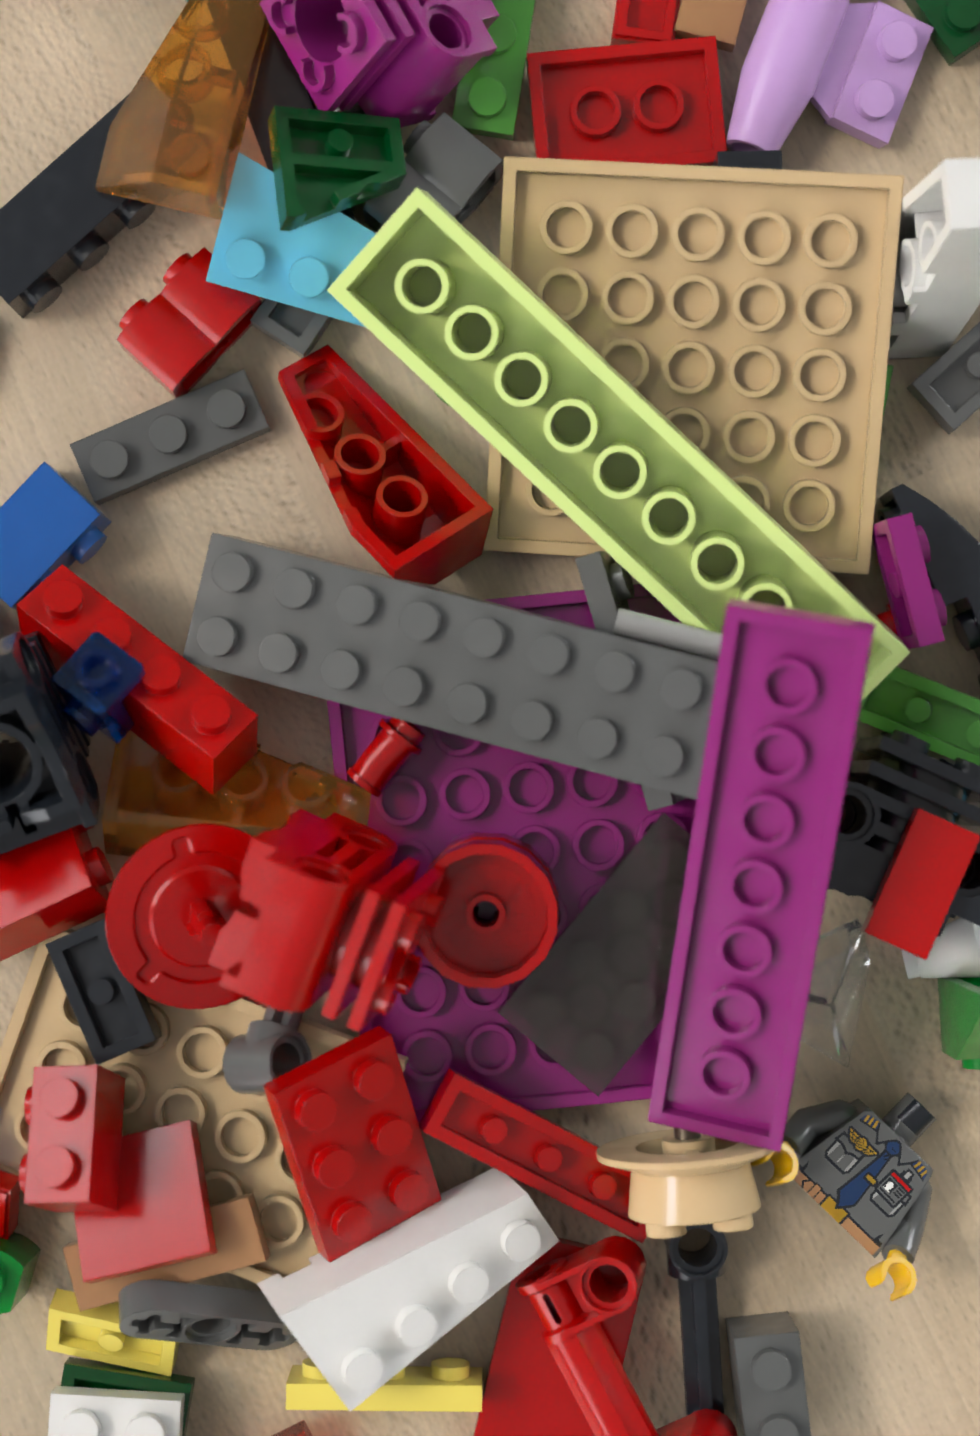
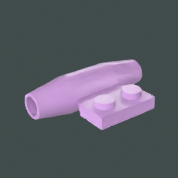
M769 0L741 69L726 139L728 149L731 151L780 150L809 101L825 119V124L877 149L882 148L889 143L934 27L881 1L849 3L850 0Z

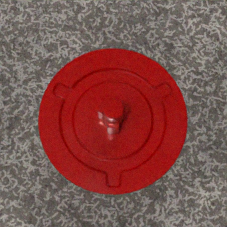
M197 823L184 825L152 838L133 853L123 865L112 884L107 899L105 931L108 946L116 965L124 977L141 993L162 1004L182 1009L214 1008L244 997V995L220 985L225 970L208 962L219 931L229 922L235 910L239 907L248 911L253 908L254 904L241 899L240 895L242 886L241 868L254 836L238 828L222 824Z

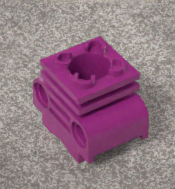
M262 0L260 2V6L270 26L275 31L318 110L335 111L339 106L342 112L352 109L358 102L366 115L399 118L401 128L421 123L424 120H431L437 114L436 106L481 58L491 56L497 49L487 30L500 16L491 0Z

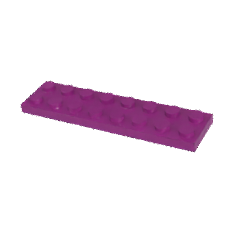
M731 598L727 604L648 1122L778 1152L781 1151L875 623Z

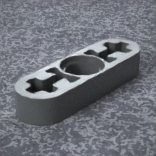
M152 1279L131 1283L125 1286L118 1294L119 1328L123 1334L130 1337L252 1350L280 1349L296 1341V1338L281 1320L262 1291Z

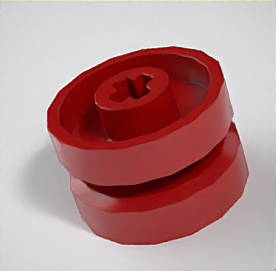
M475 833L451 842L430 862L425 873L433 867L445 872L437 894L445 897L446 901L434 930L430 932L424 929L418 944L422 955L442 976L468 988L498 989L525 979L546 959L557 934L559 890L549 865L529 844L503 833ZM482 901H489L496 905L498 911L494 912L491 920H484L477 916L479 907H475V905Z

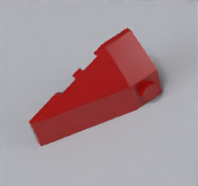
M328 344L279 371L278 381L350 534L393 579L435 585L482 555L493 508Z

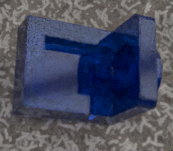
M94 632L51 678L68 704L62 712L76 727L88 736L93 737L100 730L117 744L135 725L122 701L145 676V670L140 662L103 634Z

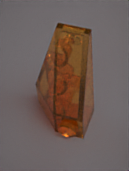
M189 0L109 127L95 186L98 192L219 220L222 219L269 27V21L260 6L262 0Z

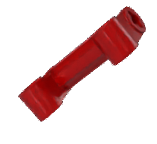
M621 1236L603 1238L569 1256L556 1258L540 1265L516 1283L515 1287L519 1295L528 1296L545 1329L541 1336L551 1351L595 1436H738L736 1427L728 1416L718 1410L707 1408L696 1410L692 1414L655 1429L599 1323L629 1308L638 1293L645 1276L646 1260L642 1250L635 1242ZM606 1264L614 1265L623 1271L628 1282L621 1285L611 1284L603 1279L598 1267Z

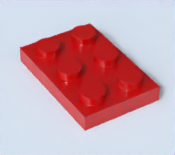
M716 36L527 53L526 65L535 158L712 166L717 151H727Z
M380 1025L263 1085L317 1250L329 1263L442 1200L392 1035Z

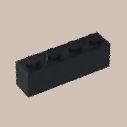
M149 77L0 209V296L22 318L31 311L39 313L53 304L62 292L60 285L78 269L86 271L95 266L107 254L110 247L108 242L126 226L128 229H133L142 224L155 210L157 205L155 200L173 184L176 187L186 184L202 168L204 163L202 158L209 152L201 134Z

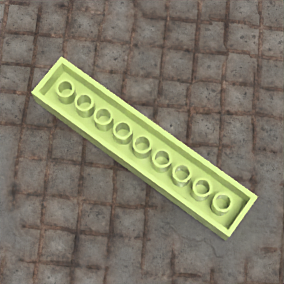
M416 188L327 289L336 300L683 624L723 634L726 608L731 598L875 623L862 701L910 654L902 639L427 191Z

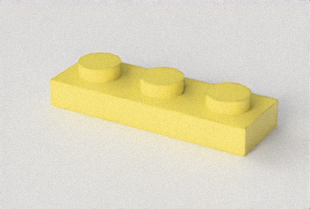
M310 1357L304 1359L302 1365H292L286 1383V1410L349 1411ZM451 1357L435 1359L431 1362V1367L406 1366L352 1411L482 1412L483 1367H470L468 1360Z

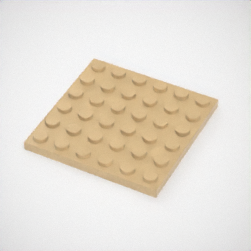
M504 156L499 260L829 572L869 574L904 175ZM489 443L486 502L493 508V513L484 544V551L580 557L598 551H605Z

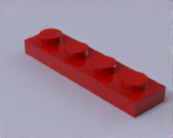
M451 1068L448 1069L419 1123V1127L424 1133L643 1244L647 1237L646 1225L633 1221L628 1217L630 1171L600 1163L597 1160L596 1150L600 1147L599 1145Z

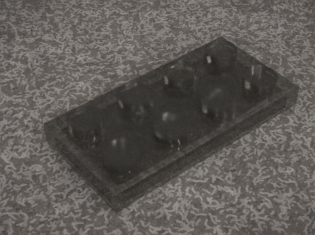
M663 812L552 944L546 959L522 980L498 1009V1013L597 1096L602 1093L664 1016L691 835Z

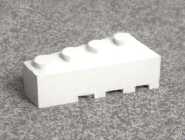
M980 158L945 159L902 198L888 359L938 357L944 355L980 304Z
M492 1168L441 1193L442 1200L330 1263L318 1253L308 1258L310 1265L284 1278L277 1273L257 1283L281 1320L350 1412L559 1242V1239L529 1194L507 1174Z

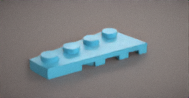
M238 152L206 281L365 327L327 289L376 233L341 212L292 231H280L274 172Z

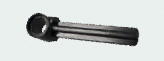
M713 1223L686 1226L687 1231L694 1228H702L711 1233L708 1243L702 1249L697 1251L681 1249L678 1245L682 1236L664 1239L668 1275L678 1279L686 1416L696 1410L705 1408L718 1410L724 1414L716 1278L722 1276L726 1271L725 1260L728 1254V1244L724 1233L713 1229Z

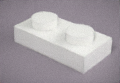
M55 1386L50 1394L48 1436H182L185 1393Z

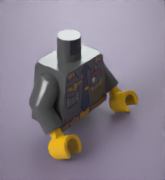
M908 1092L882 1120L860 1099L852 1102L837 1099L798 1109L786 1123L781 1151H775L750 1162L751 1166L763 1164L770 1159L774 1166V1173L771 1179L766 1181L765 1185L767 1187H773L794 1180L874 1258L882 1251V1256L885 1260L871 1266L866 1272L865 1279L871 1288L881 1284L888 1273L894 1280V1291L890 1295L892 1302L910 1294L914 1290L917 1276L912 1264L916 1258L925 1231L933 1190L929 1181L933 1169L910 1147L931 1126L936 1118Z

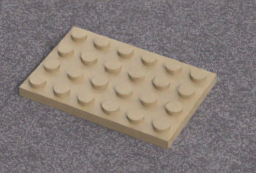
M71 928L37 945L0 1048V1170L19 1176L21 1159L25 1153H28L29 1125L24 1115V1099L27 1089L33 1085L34 1067L96 1065L45 945L76 931ZM146 996L162 1037L99 1064V1066L126 1078L122 1136L185 1120L196 1122L209 1204L253 1192L271 1255L265 1262L228 1272L257 1284L277 1273L284 1278L310 1265L308 1258L319 1252L266 1094L237 1093L230 1088L223 1073V1055L227 1045L234 1037L246 1034L251 1021L263 1020L267 1006L244 996L236 1001L214 1008L182 1009L162 1004ZM302 1017L297 1031L305 1037L311 1050L312 1059L355 1038ZM398 1054L402 1071L404 1072L408 1057Z

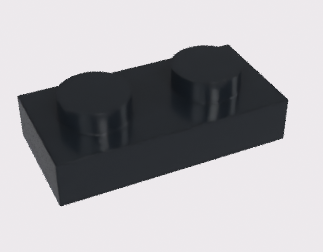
M105 918L45 944L96 1065L162 1037L146 996L124 977L112 957L106 938Z

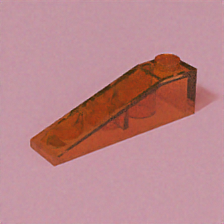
M119 722L102 815L105 854L131 857L142 845L161 833L176 827L197 823L227 825L245 831L254 837L264 830L278 829L285 826L288 816L300 808L324 819L337 812L368 826L371 793L362 787L303 762L293 765L262 752L261 745L257 743V753L213 796Z

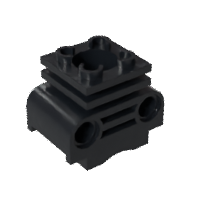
M17 631L1 637L0 732L7 733L19 740V742L9 743V740H2V743H0V855L83 824L85 828L98 824L100 808L98 786L86 758L89 756L88 746L91 744V739L38 631L26 635Z
M894 730L893 734L882 731L880 736L859 738L854 750L878 760V762L874 760L851 761L849 775L868 783V785L865 786L847 781L843 802L846 816L838 831L828 889L839 891L848 896H862L872 903L914 808H920L956 825L980 826V808L967 803V801L980 802V766L958 757L954 765L941 758L939 760L927 755L931 746L929 743L899 730ZM980 840L937 935L938 937H941L949 917L955 919L958 916L980 926Z

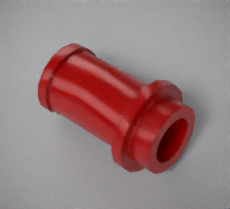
M393 717L389 721L382 718L378 723L382 730L355 764L346 771L357 784L372 795L379 797L383 788L412 752L419 755L423 750L419 744L426 735L411 722Z

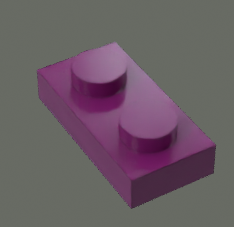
M912 513L873 524L872 538L898 637L902 639L908 649L920 648L945 641L942 627L947 624V611L940 592L937 589L931 588L925 565L930 562L931 552L924 529L920 525L915 526Z

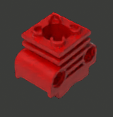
M300 808L288 816L285 826L278 829L264 830L252 838L241 868L242 886L240 898L254 904L253 908L249 911L242 907L235 910L229 922L219 931L208 963L225 970L220 985L276 1010L303 1012L330 990L321 1015L334 1021L356 1000L346 1027L360 1032L378 1013L386 1016L390 1012L398 997V993L406 996L413 987L423 962V958L415 955L424 929L430 932L434 930L445 905V897L437 894L445 872L433 867L413 884L421 862L408 856L389 872L398 846L387 835L337 812L324 819Z

